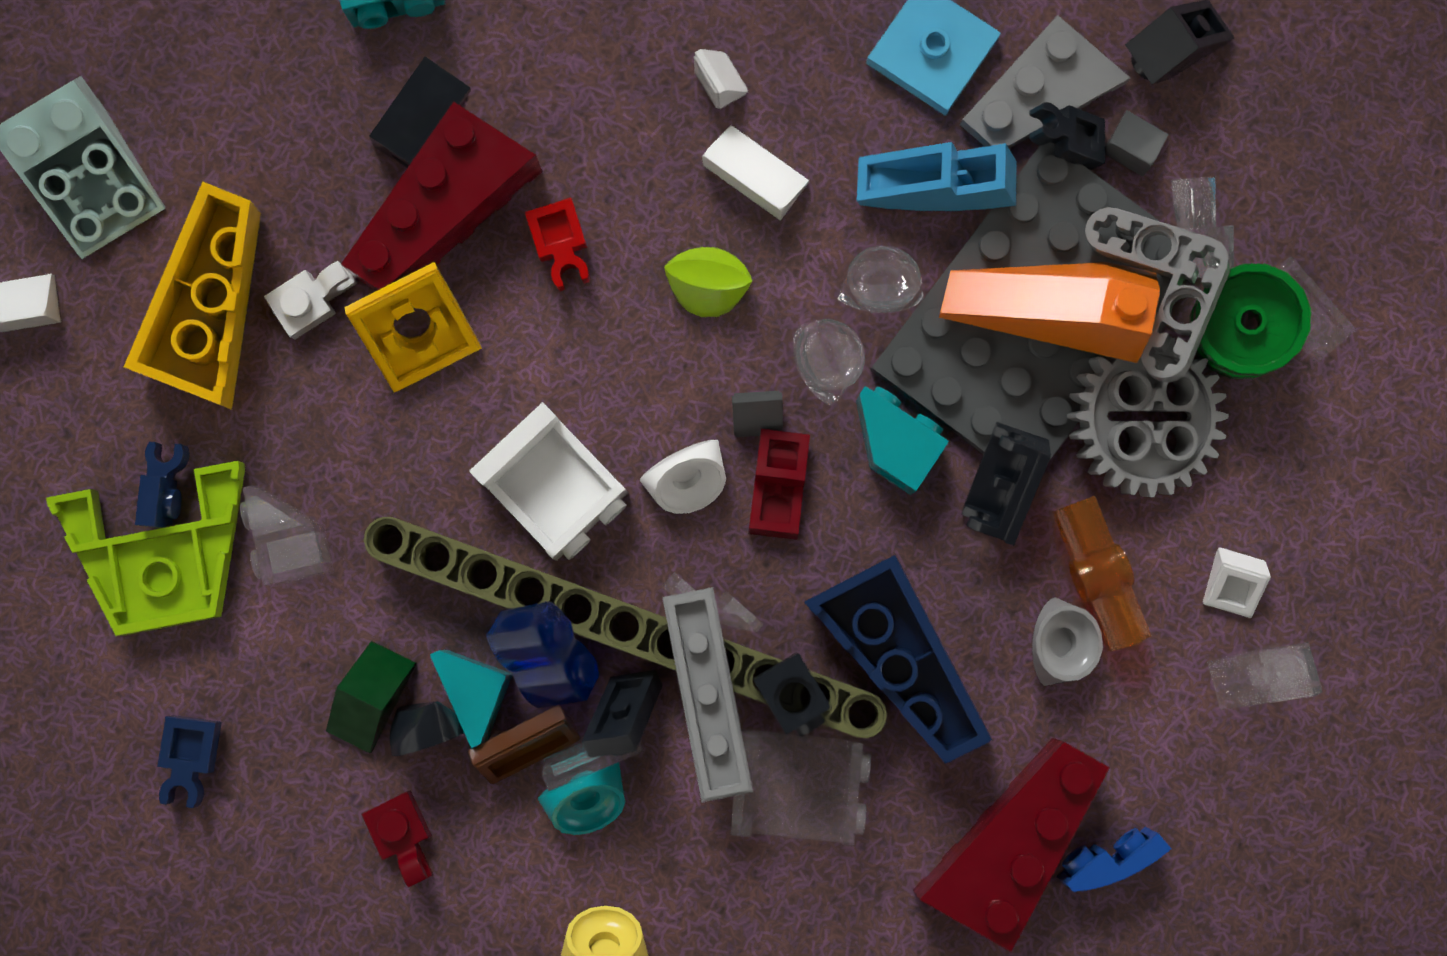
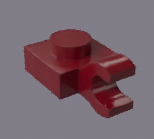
M411 790L361 814L381 859L385 860L395 854L397 855L399 869L408 888L433 875L419 845V842L431 837L432 834Z

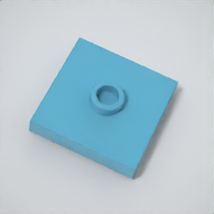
M907 0L867 57L866 64L946 116L998 41L1001 32L952 0Z

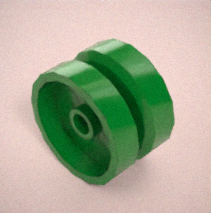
M1244 263L1230 268L1228 278L1196 351V355L1199 358H1206L1208 360L1206 366L1210 370L1230 379H1254L1283 367L1301 351L1310 333L1311 307L1304 289L1289 273L1268 264ZM1204 288L1202 292L1208 294L1211 288ZM1197 300L1189 314V323L1196 320L1200 315L1201 305ZM1243 313H1248V320L1256 318L1258 326L1253 330L1244 328L1241 323Z

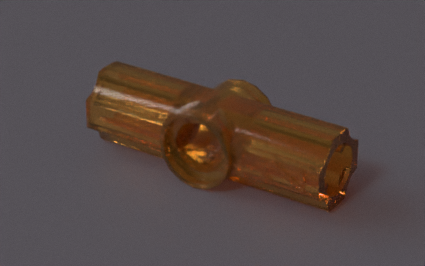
M1092 496L1052 511L1061 538L1071 558V561L1068 563L1070 575L1073 582H1075L1074 585L1081 599L1085 603H1089L1093 616L1097 620L1102 632V638L1107 650L1113 652L1135 645L1151 637L1149 626L1145 621L1141 607L1132 589V586L1135 584L1132 567L1123 549L1118 544H1114L1096 497Z

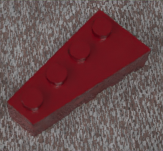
M453 102L341 265L356 279L375 291L433 262L438 265L442 257L458 243L462 244L475 232L474 229L495 210L498 212L527 182L530 183L543 172L536 154Z
M1051 738L1008 785L1009 788L992 806H989L964 837L950 848L931 873L917 884L913 889L919 900L1012 952L1110 767L1064 741Z

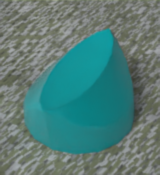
M619 759L603 761L579 770L541 793L538 801L556 829L571 835L588 834L604 828L621 814L626 801Z

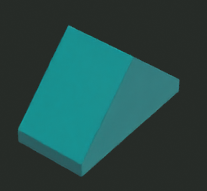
M438 650L430 654L470 747L473 748L488 741L513 674L450 650Z

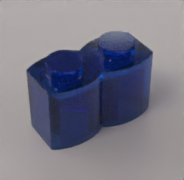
M548 601L500 611L486 635L494 656L505 669L513 672L518 689L532 706L543 708L587 701L599 677L596 659L580 641L574 638L571 622L552 602Z

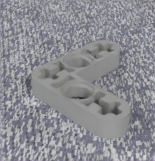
M1107 207L1099 209L1091 215L1085 228L1086 238L1095 252L1104 257L1171 278L1155 317L1152 334L1141 355L1144 368L1154 379L1167 383L1177 381L1186 374L1191 366L1228 278L1231 267L1228 251L1221 242L1205 235L1118 208ZM1112 221H1116L1119 231L1131 237H1134L1135 227H1139L1140 229L1133 240L1132 252H1126L1130 246L1126 240L1111 237L1107 244L1103 243L1104 239L1098 232L1100 227L1109 228ZM1155 235H1164L1172 242L1171 251L1160 260H1150L1143 254L1145 242ZM1210 251L1214 252V259L1219 266L1217 269L1208 268L1202 278L1203 288H1211L1209 293L1205 294L1194 286L1182 285L1185 279L1194 285L1199 270L1193 260L1195 257L1204 258L1207 252ZM1185 297L1196 299L1201 305L1200 315L1196 320L1191 323L1182 324L1172 318L1171 311L1175 302ZM1167 326L1177 334L1191 335L1188 342H1185L1180 337L1176 340L1173 352L1180 359L1177 365L1167 364L1164 370H1158L1159 363L1153 355L1156 351L1165 352L1171 340L1168 333H1162L1163 328Z

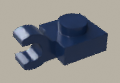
M157 442L148 443L145 450L147 474L140 476L135 525L157 529L172 526L173 519L179 517L182 507V495L180 490L176 489L177 481L173 480L176 473L182 471L188 464L190 457L188 446L175 444L173 458L164 463L161 458L162 444Z

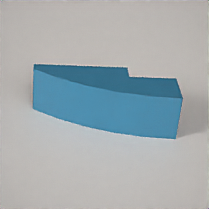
M948 142L859 157L857 202L862 206L915 211H961L1016 206L1017 161L1006 143L957 151L953 143Z

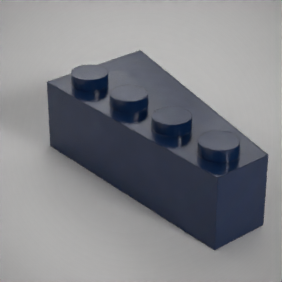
M896 555L804 601L808 608L824 623L844 649L853 656L872 681L888 696L945 764L992 741L987 727Z

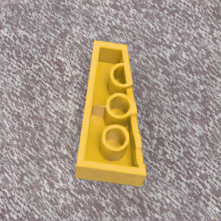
M202 181L124 364V368L231 410L261 212L250 200Z

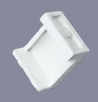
M543 402L469 471L484 487L488 488L554 560H558L562 555L568 560L572 559L589 543L591 539L586 533L599 520L604 525H607L627 506L622 499L628 494V491Z

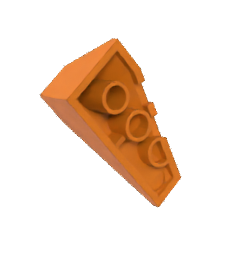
M1110 262L951 270L939 318L1138 363L1152 334L1160 288L1156 273Z

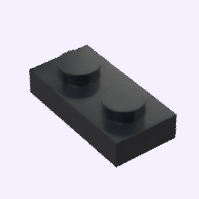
M656 670L610 677L581 741L589 758L607 755L621 756L630 752H636L663 686Z

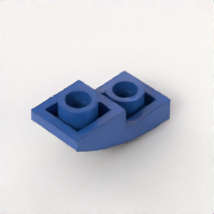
M1144 827L1141 831L1134 828L1126 832L1115 842L1113 848L1117 852L1112 856L1096 844H1093L1089 849L1085 845L1078 847L1063 860L1062 866L1065 869L1056 877L1073 892L1107 886L1148 867L1170 851L1171 847L1159 833L1147 827Z

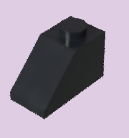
M1201 0L1170 7L1126 43L1125 46L1132 55L1131 63L1135 71L1153 85L1173 78L1223 47L1235 37L1209 0Z

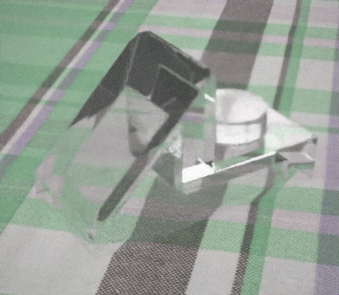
M1309 642L1279 647V644H1273L1207 661L1220 710L1313 697L1323 692Z

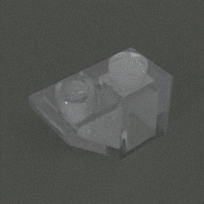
M253 485L243 487L245 501L240 504L241 517L245 528L248 531L252 530L256 549L252 550L250 554L251 565L255 576L258 579H262L263 586L281 587L335 574L326 529L323 524L266 489Z

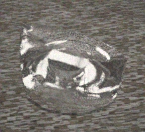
M880 245L867 248L857 254L850 263L837 298L849 307L871 313H894L910 309L919 304L924 298L922 278L918 264L908 253L897 247Z
M833 319L815 320L802 324L794 334L793 356L802 380L818 399L828 405H834L851 388L863 372L865 353L861 340L849 326Z

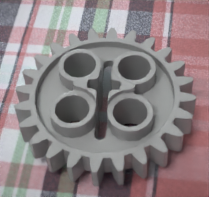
M1171 337L1165 352L1156 351L1153 357L1159 363L1158 370H1164L1167 364L1177 365L1180 359L1173 352L1175 338ZM1105 356L1106 359L1102 357L1090 358L1088 362L1095 374H1078L1076 378L1086 387L1085 391L1070 393L1069 396L1073 401L1081 404L1080 411L1067 414L1068 419L1080 422V429L1071 433L1069 438L1084 440L1085 446L1076 454L1077 458L1094 459L1088 473L1090 475H1101L1106 472L1103 482L1104 486L1117 487L1121 484L1122 494L1135 495L1139 491L1141 497H1155L1156 491L1159 494L1172 495L1175 489L1174 483L1178 487L1192 486L1189 472L1205 475L1207 469L1201 459L1218 458L1219 456L1217 451L1210 446L1211 441L1226 439V435L1223 432L1215 429L1216 422L1229 418V414L1216 411L1215 404L1227 398L1226 394L1212 393L1211 387L1220 377L1218 374L1206 376L1202 374L1208 360L1206 358L1194 359L1186 374L1177 381H1173L1176 387V397L1171 403L1166 394L1168 383L1160 382L1151 377L1144 368L1141 357L1138 363ZM1122 380H1125L1130 387V397L1126 403L1119 396V386ZM1110 411L1186 412L1188 418L1186 421H1110L1107 415ZM1122 430H1126L1130 438L1129 448L1125 453L1120 449L1118 442ZM1170 430L1173 431L1177 441L1172 453L1166 446V437Z

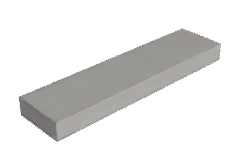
M712 587L662 597L701 800L706 802L751 793L753 789L714 589Z

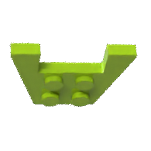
M233 461L194 469L202 517L200 521L108 539L105 537L99 492L97 490L88 489L46 497L47 506L52 515L58 517L67 534L64 538L72 553L78 555L89 576L87 582L116 636H126L222 617L245 474L243 462Z

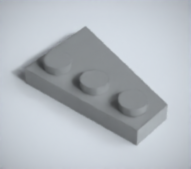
M1057 15L962 119L960 125L985 147L1006 143L1010 149L1028 139L1031 132L1043 126L1039 119L1030 116L1031 109L1044 102L1054 104L1059 110L1068 105L1082 109L1093 100L1127 84L1131 77Z

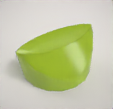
M715 247L689 249L676 255L664 267L670 287L679 304L688 312L700 317H718L730 312L740 302L752 283L749 271L736 256Z

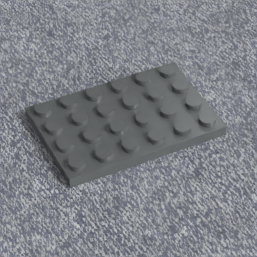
M1052 142L1040 145L1016 177V206L992 208L870 370L982 454L985 452L996 422L1049 439L1051 459L1078 423V421H1072L1067 418V414L1080 411L1081 405L1069 398L1070 393L1084 392L1086 388L1076 377L1078 374H1095L1088 360L1094 357H1102L1104 359L1106 357L939 318L950 271L1110 262L1141 269L1104 257L1095 252L1086 238L1085 228L1087 221L1096 211L1107 207L1118 208L1156 221L1159 220L1084 165L1073 164L1065 161V159L1055 157V144ZM1112 221L1109 228L1100 227L1098 232L1104 239L1103 243L1107 244L1111 237L1126 240L1130 246L1126 252H1132L1134 237L1122 234L1116 226V221ZM1135 227L1134 237L1139 231V227ZM1164 235L1152 236L1145 242L1143 254L1150 260L1163 259L1171 251L1172 242ZM1195 257L1193 262L1197 264L1200 258ZM1157 274L1160 293L1155 317L1171 281V278Z

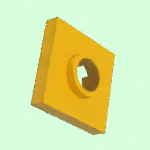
M435 262L344 307L348 319L394 393L482 349L477 336ZM414 308L425 310L430 316V325L422 335L414 338L405 337L395 329V319L398 321L405 314L415 312Z

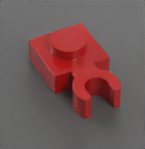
M572 198L526 211L525 215L540 261L555 260L551 268V278L559 291L565 290L562 275L570 268L580 272V277L584 284L589 283L590 273L588 267L574 253L588 247Z

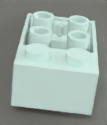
M82 76L0 124V151L81 259L165 209V206L114 122Z

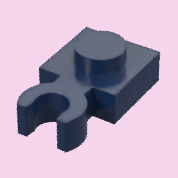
M176 715L165 717L157 767L172 770L170 778L160 788V804L167 805L173 803L178 786H183L188 792L187 808H194L201 804L204 797V787L198 776L199 773L208 774L214 772L222 722Z

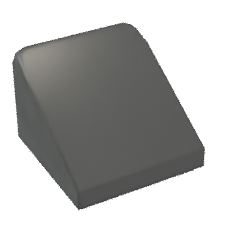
M1126 110L1105 145V155L1143 177L1152 167L1169 134Z
M782 392L734 393V396H732V413L735 436H760L761 429L782 431Z

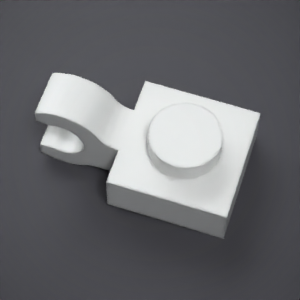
M337 261L322 270L316 280L311 273L304 270L265 295L264 298L288 336L297 339L335 315L336 312L329 301L356 285L357 282L341 263Z

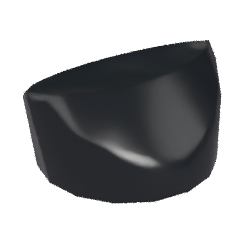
M439 701L399 707L390 729L389 740L392 756L417 752L463 734L464 731L456 713Z

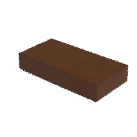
M559 704L468 750L473 766L490 784H495L578 742L581 737L574 722Z

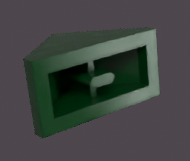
M371 641L336 687L326 732L368 753H372L417 662Z

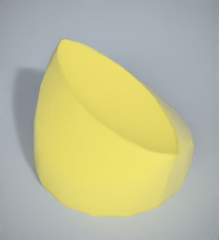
M604 905L589 908L577 914L570 922L561 956H648V952L638 920L631 913L619 907Z

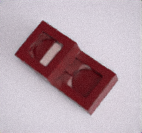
M761 429L748 534L797 540L810 434Z

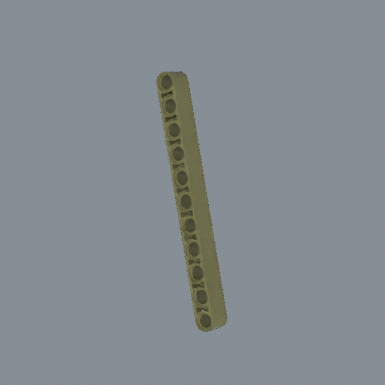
M387 516L377 518L370 523L365 531V548L370 556L378 561L676 670L675 660L664 656L658 645L661 635L669 630L667 619L664 616L397 518ZM397 527L402 533V545L395 553L387 554L382 548V536L388 529ZM443 544L449 550V562L444 569L435 572L428 565V553L434 546ZM490 561L496 567L497 577L493 585L489 588L481 589L474 582V570L481 562ZM536 578L543 584L544 596L537 605L529 607L520 598V587L526 580ZM577 595L585 596L590 601L592 607L590 617L581 624L573 623L566 614L568 601ZM623 612H630L635 615L639 622V631L636 637L630 641H621L616 638L612 630L613 620ZM723 638L725 648L731 651L735 660L734 667L730 671L733 692L767 704L761 692L753 685V673L761 665L770 664L774 666L782 660ZM809 670L815 681L822 683L826 687L828 692L827 701L832 707L822 713L826 719V722L822 725L859 738L873 737L882 730L886 723L887 712L885 705L879 697L868 691ZM792 682L782 688L779 701L785 710L797 712L804 708L800 699L804 685ZM858 700H868L875 710L873 721L866 727H854L848 717L851 705Z

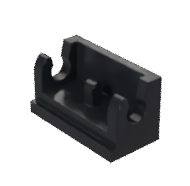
M425 56L369 135L373 147L408 168L452 103L455 102L460 105L470 93L471 88Z
M996 422L962 508V515L969 518L966 524L968 527L1004 540V543L1015 545L1051 457L1049 439Z

